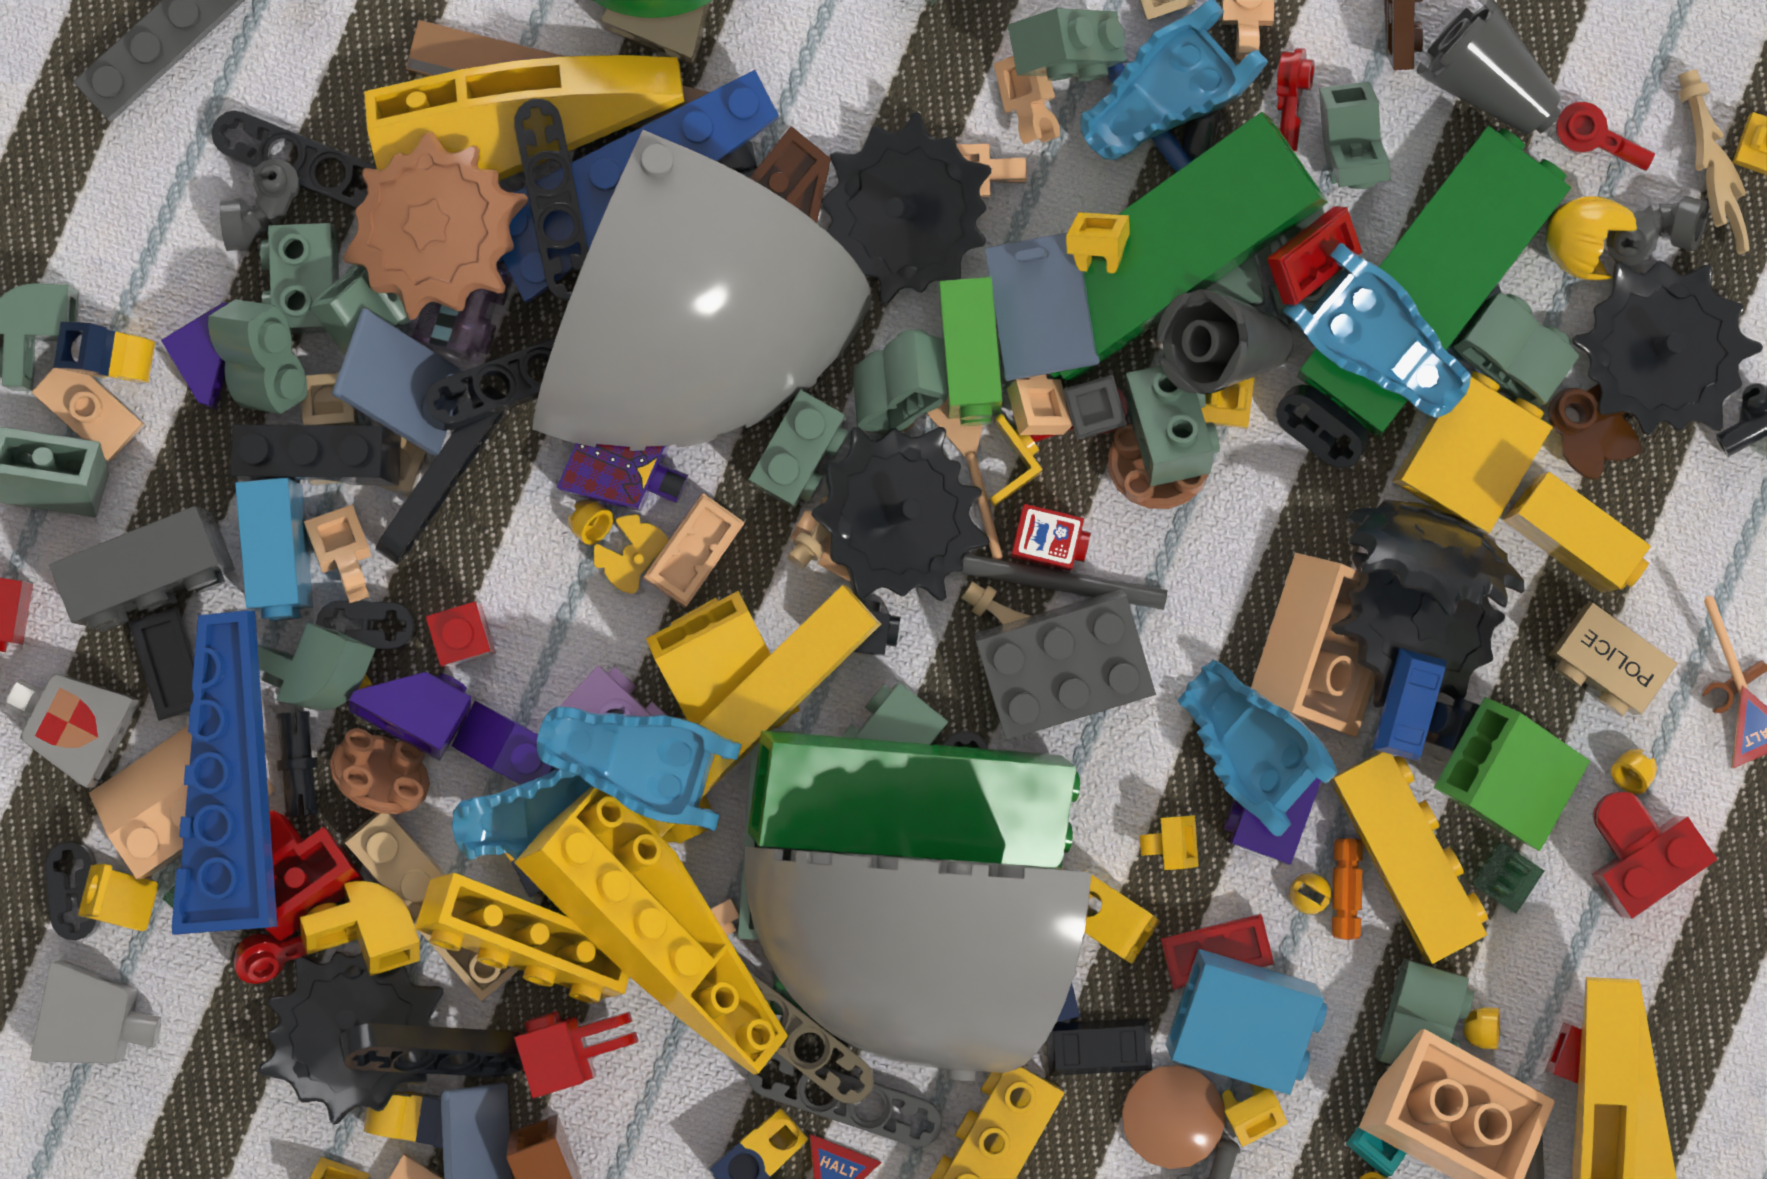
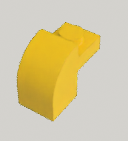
M367 881L344 883V904L337 906L336 903H325L311 909L306 916L300 917L301 939L307 955L357 940L370 976L420 961V940L409 910L396 893L383 885Z

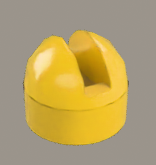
M593 499L576 502L574 504L575 512L568 514V527L583 543L587 545L598 543L608 534L614 520L612 512Z
M1630 749L1624 752L1615 761L1610 770L1613 780L1619 787L1637 795L1643 794L1648 789L1657 773L1656 760L1653 757L1649 759L1643 755V749Z
M1301 874L1292 881L1289 887L1290 902L1301 913L1308 915L1318 914L1325 910L1330 903L1332 895L1330 885L1325 878L1318 874ZM1302 883L1313 891L1324 895L1320 905L1298 892Z
M1482 1007L1474 1009L1469 1013L1466 1020H1464L1463 1034L1472 1046L1481 1049H1499L1500 1008Z

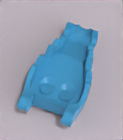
M1208 0L1189 15L1152 34L1149 40L1139 48L1135 60L1132 63H1128L1120 76L1113 82L1111 92L1103 97L1092 109L1085 110L1082 113L1080 120L1081 133L1089 147L1099 156L1106 160L1116 161L1132 152L1146 140L1185 122L1218 111L1236 100L1261 73L1268 63L1267 59L1258 50L1249 53L1237 65L1208 32L1224 13V10L1216 0Z
M1340 243L1330 256L1337 265L1344 268V271L1309 311L1302 303H1298L1297 305L1288 304L1283 309V313L1296 324L1314 348L1340 368L1363 376L1390 392L1400 394L1420 411L1431 417L1438 418L1451 412L1468 391L1471 380L1470 373L1441 345L1438 336L1420 315L1416 304L1408 292L1384 270L1355 254L1343 243Z
M1211 660L1209 664L1201 667L1200 674L1193 681L1188 682L1186 691L1178 698L1179 704L1192 715L1195 722L1201 727L1197 734L1205 745L1203 747L1204 751L1216 762L1213 770L1224 783V789L1245 809L1259 818L1275 836H1281L1291 825L1285 812L1316 778L1324 783H1329L1338 773L1323 742L1291 712L1275 705L1256 690L1244 685L1229 668L1218 661Z
M565 706L555 707L547 713L537 738V752L541 761L557 769L580 776L588 784L615 797L620 803L635 813L666 823L698 826L713 831L717 828L720 814L713 812L711 809L700 808L699 804L714 755H720L724 759L737 760L742 744L729 740L698 723L666 715L633 716L618 713L596 714Z
M555 769L540 778L501 793L461 801L453 810L452 829L455 842L461 852L470 860H475L476 857L481 855H501L503 853H508L514 859H517L544 827L585 793L591 785L578 775Z

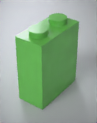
M992 277L939 281V306L948 386L949 419L960 418L961 426L990 424L991 417L999 415L1002 407Z
M1484 697L1435 784L1434 789L1503 834L1540 851L1589 765L1590 760L1522 713Z

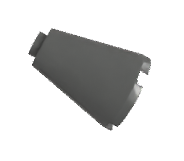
M1477 0L1483 7L1474 14L1467 7L1461 11L1427 50L1434 57L1429 67L1427 68L1420 62L1417 67V73L1426 81L1526 135L1534 130L1543 133L1557 120L1561 113V109L1557 107L1561 95L1494 0Z
M1199 289L1177 296L1165 309L1157 330V342H1163L1165 359H1160L1162 369L1175 386L1188 393H1215L1275 369L1288 360L1293 348L1291 330L1282 319L1213 289Z

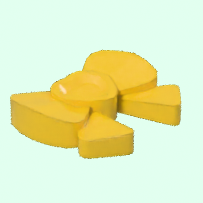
M637 514L621 516L615 519L618 526L632 543L623 548V555L600 544H594L593 547L594 566L596 568H604L607 579L616 588L629 594L637 592L641 574L653 562L654 558L659 555L669 540L663 531L656 526L645 522L640 523V517Z

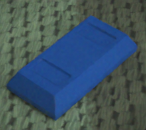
M1402 648L1399 649L1372 746L1373 750L1416 761L1420 760L1444 676L1446 660Z

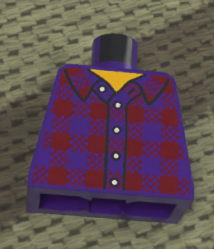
M576 443L557 488L570 495L642 511L650 492L677 503L689 475L662 464L670 445L648 446L643 451H630V447L596 444V447Z

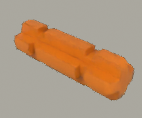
M1338 838L1334 842L1333 860H1338L1337 868L1333 867L1332 909H1336V917H1332V935L1336 939L1355 940L1361 936V918L1357 917V910H1362L1363 869L1358 867L1359 861H1363V843L1357 838Z

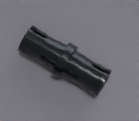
M310 711L295 713L296 734L292 732L291 712L276 714L282 759L276 762L277 771H283L285 817L299 816L298 794L302 795L303 814H318L313 768H318L317 757H312Z

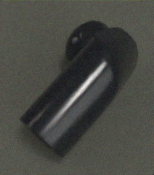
M1220 110L1186 122L1182 146L1191 161L1214 146L1218 127L1222 125L1223 121Z
M1753 383L1747 386L1742 393L1739 423L1716 434L1717 441L1727 457L1767 436L1766 385Z

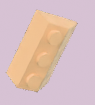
M1295 552L1251 688L1275 705L1291 712L1298 719L1357 738L1375 683V675L1371 670L1357 662L1358 641L1350 636L1335 634L1331 631L1333 624L1349 616L1352 609L1347 592L1359 585L1360 575L1357 570L1341 563Z
M189 725L89 792L108 838L136 879L151 877L182 855L183 838L179 837L181 816H185L188 785H184L185 765H190L192 735L188 732ZM267 778L269 796L276 790Z
M1421 1029L1378 1080L1359 1128L1453 1179H1524L1555 1100L1428 1030Z

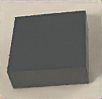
M1113 375L1063 389L1078 440L1128 426Z

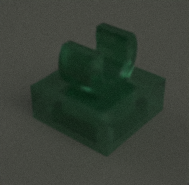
M1498 842L1470 885L1512 913L1517 914L1545 870L1503 842Z

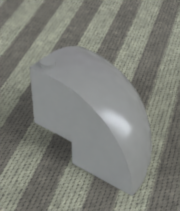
M642 130L606 208L569 299L540 387L532 430L564 441L596 447V444L630 447V451H643L648 446L676 444L677 448L702 444L715 440L719 434L742 426L748 428L781 410V406L794 398L800 389L806 392L817 382V378L837 357L839 358L850 344L871 307L872 296L865 275L855 260L837 240L813 219L782 197L713 159Z
M745 846L747 899L754 928L764 954L776 976L791 997L812 1019L831 1034L851 1046L877 1057L904 1064L945 1069L944 1079L958 1081H976V1071L994 1073L1014 1071L1026 1064L1047 1040L1065 1004L1077 966L1085 930L1091 872L1030 865Z

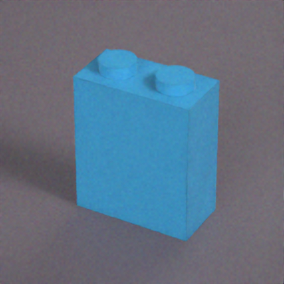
M289 478L236 482L246 608L261 612V619H269V621L300 619V609L314 608L308 539L304 525L306 516L303 485Z
M1198 949L1165 1045L1172 1061L1290 1095L1295 1080L1301 1081L1306 1074L1310 1060V1052L1306 1049L1312 1032L1319 1033L1324 1024L1327 1004L1323 1002L1324 998L1316 983Z

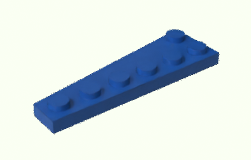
M756 70L570 163L588 251L642 130L718 162L779 119V115ZM562 168L535 181V183L545 190H552L558 187L563 179ZM526 186L513 192L522 193L528 197ZM529 199L528 203L511 220L509 226L514 248L512 251L501 256L525 303L534 300L548 289ZM555 210L545 217L543 229L550 239L563 241L572 234L574 223L568 213ZM578 243L564 249H547L549 260H553L558 256L561 259L562 272L554 275L555 283L574 270L571 266L569 254L580 255Z
M246 610L198 615L192 680L194 696L190 706L188 732L192 735L190 765H185L184 785H188L186 813L185 816H181L179 837L183 838L181 868L176 869L172 935L277 927L255 611Z

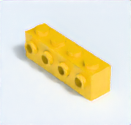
M1379 751L1337 773L1330 780V783L1425 962L1433 964L1488 935L1482 923L1489 919L1477 895L1474 892L1466 895L1457 877L1464 874V871L1450 846L1442 849L1433 833V830L1439 828V823L1426 800L1418 803L1409 787V784L1414 782L1415 779L1404 757H1393L1392 754Z
M454 872L429 881L415 929L431 935L430 942L433 945L452 951H459L461 947L478 953L477 961L490 967L506 969L509 965L524 971L523 978L534 984L548 987L553 986L554 983L569 988V996L581 1002L599 1004L601 999L625 994L630 977L593 944L569 917Z
M1024 1066L1007 1073L989 1072L980 1091L987 1094L986 1099L978 1113L971 1109L967 1111L954 1134L955 1137L962 1141L952 1158L945 1154L941 1156L929 1179H1016L1065 1094L1064 1090Z

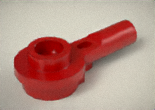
M1298 47L1294 52H1282L1278 67L1276 91L1278 96L1277 109L1282 111L1279 131L1292 150L1296 152L1301 119L1298 116L1300 97L1303 90H1311L1315 72L1314 60L1307 59L1306 49Z
M1585 101L1575 102L1567 106L1557 119V137L1561 144L1569 151L1588 153L1600 148L1644 171H1647L1654 159V152L1608 130L1607 118L1603 111L1592 103Z
M255 934L245 938L238 944L235 950L234 969L238 977L244 982L252 984L264 983L273 979L282 971L286 961L307 955L301 935L294 938L289 936L282 942L277 940L272 934Z

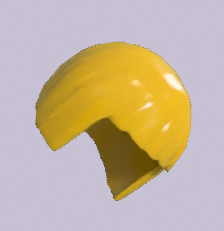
M1600 196L1576 198L1558 207L1550 216L1545 238L1547 250L1556 265L1573 277L1597 281L1612 279L1613 276L1606 271L1599 259L1604 250V240L1607 238V231L1637 230L1636 218L1628 208L1613 200Z

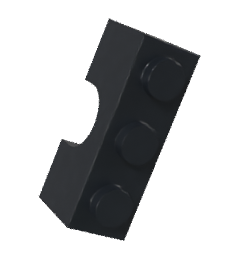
M233 424L230 476L244 482L289 478L299 484L300 480H329L348 485L399 486L401 436L384 426Z

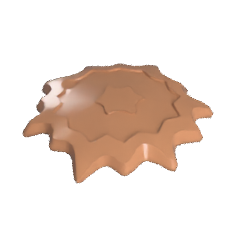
M434 132L424 134L412 153L407 155L396 153L387 167L381 170L365 168L362 171L361 177L368 187V195L364 202L355 210L358 231L343 256L345 263L361 265L367 268L372 291L396 293L410 320L416 319L424 306L430 302L440 303L456 311H463L466 298L477 289H486L496 293L505 292L506 286L497 271V261L501 256L512 251L514 248L509 226L511 220L528 203V197L525 194L511 193L500 188L498 171L478 168L477 163L480 152L478 146L472 145L455 153L448 152L443 148Z

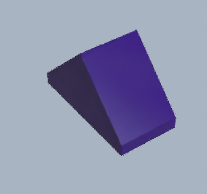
M226 302L219 304L161 340L198 403L216 410L225 380V361L219 357L212 345L208 319L209 315L229 304Z

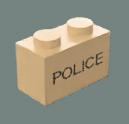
M1594 603L1586 604L1582 607L1549 654L1550 657L1559 662L1555 670L1560 675L1579 687L1586 681L1601 692L1597 700L1621 717H1624L1627 711L1632 715L1643 714L1678 664Z

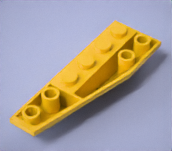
M634 55L565 56L518 60L465 68L364 91L367 131L377 170L387 167L396 153L406 155L412 153L424 134L434 132L443 148L448 152L455 153L472 145L478 146L480 150L477 163L478 168L498 171V181L523 171L514 130V117L518 108L524 102L531 99H544L551 102L558 109L562 119L568 152L685 102L680 64L677 57ZM539 108L530 109V118L523 120L522 125L524 130L530 129L534 131L537 146L526 145L528 157H532L542 151L559 152L557 140L549 144L546 143L544 131L547 126L552 125L551 115L543 116ZM543 159V160L539 161L536 165H538V164H540V163H543V162H545V161H547V160H550V159Z
M591 786L545 826L514 862L574 922L585 936L625 974L691 1029L753 1075L758 1074L788 1037L676 852L639 814L624 806L615 797Z
M1586 977L1571 1179H1677L1639 979Z

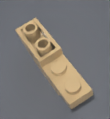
M376 813L345 839V844L381 885L392 890L402 899L409 910L414 926H416L429 881L447 874L425 848L411 837L392 814ZM419 931L481 1002L520 970L509 965L506 969L487 966L477 961L478 953L462 947L459 951L440 948L430 942L431 935Z

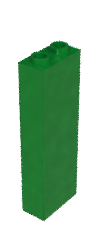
M1260 112L1118 214L1129 215L1130 235L1126 241L1122 260L1115 273H1107V261L1103 256H1092V262L1087 272L1084 271L1096 352L1100 360L1099 364L1159 323L1165 309L1177 296L1199 289H1207L1328 203L1269 116ZM1098 365L1050 374L1054 378L1061 375L1063 379L1075 382Z
M1489 125L1379 266L1408 292L1416 304L1418 312L1434 330L1446 351L1572 188L1564 182L1567 176L1559 167L1546 159H1542L1540 162L1534 160L1522 151L1525 148V144L1516 135L1504 128H1500L1497 132ZM1317 349L1313 351L1297 375V378L1305 384L1320 390L1359 420L1366 430L1378 439L1408 402L1400 394L1390 392L1363 376L1340 368Z
M761 731L747 833L759 846L1062 868L1064 853H1068L1072 845L1073 831L1072 825L1069 822L1071 802H1076L1079 796L1080 777L1076 771L1077 767L1062 755Z

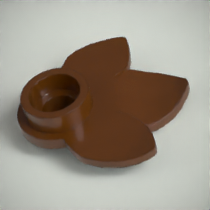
M1599 384L1587 391L1579 388L1564 389L1552 398L1548 407L1549 422L1553 429L1562 436V454L1565 460L1578 474L1591 480H1598L1600 478L1605 460H1626L1642 452V446L1635 431L1623 417L1626 412L1604 416L1599 413L1598 405L1601 396ZM1565 409H1575L1579 414V422H1572L1566 416Z

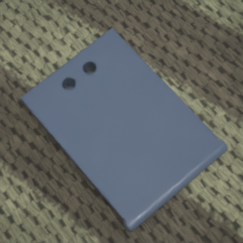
M1067 232L985 248L989 277H992L994 308L1005 371L1004 379L1006 381L1098 365L1100 362L1096 352L1084 271H1080L1077 268L1073 254H1067Z
M364 308L359 315L332 390V395L340 398L434 456L439 455L447 430L435 429L427 423L421 410L422 399L433 383L463 370L376 316L369 309ZM442 393L434 406L437 410L446 409L449 415L452 416L459 398L447 400Z
M500 1082L443 1090L440 1096L444 1179H512L511 1168L506 1158L510 1134L507 1083Z

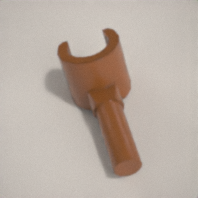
M1760 660L1742 672L1746 684L1766 673L1767 665L1763 660ZM1733 677L1725 683L1712 681L1704 686L1702 696L1707 695L1714 688H1722L1727 693L1726 701L1714 708L1712 712L1723 713L1732 706L1734 695L1738 693Z

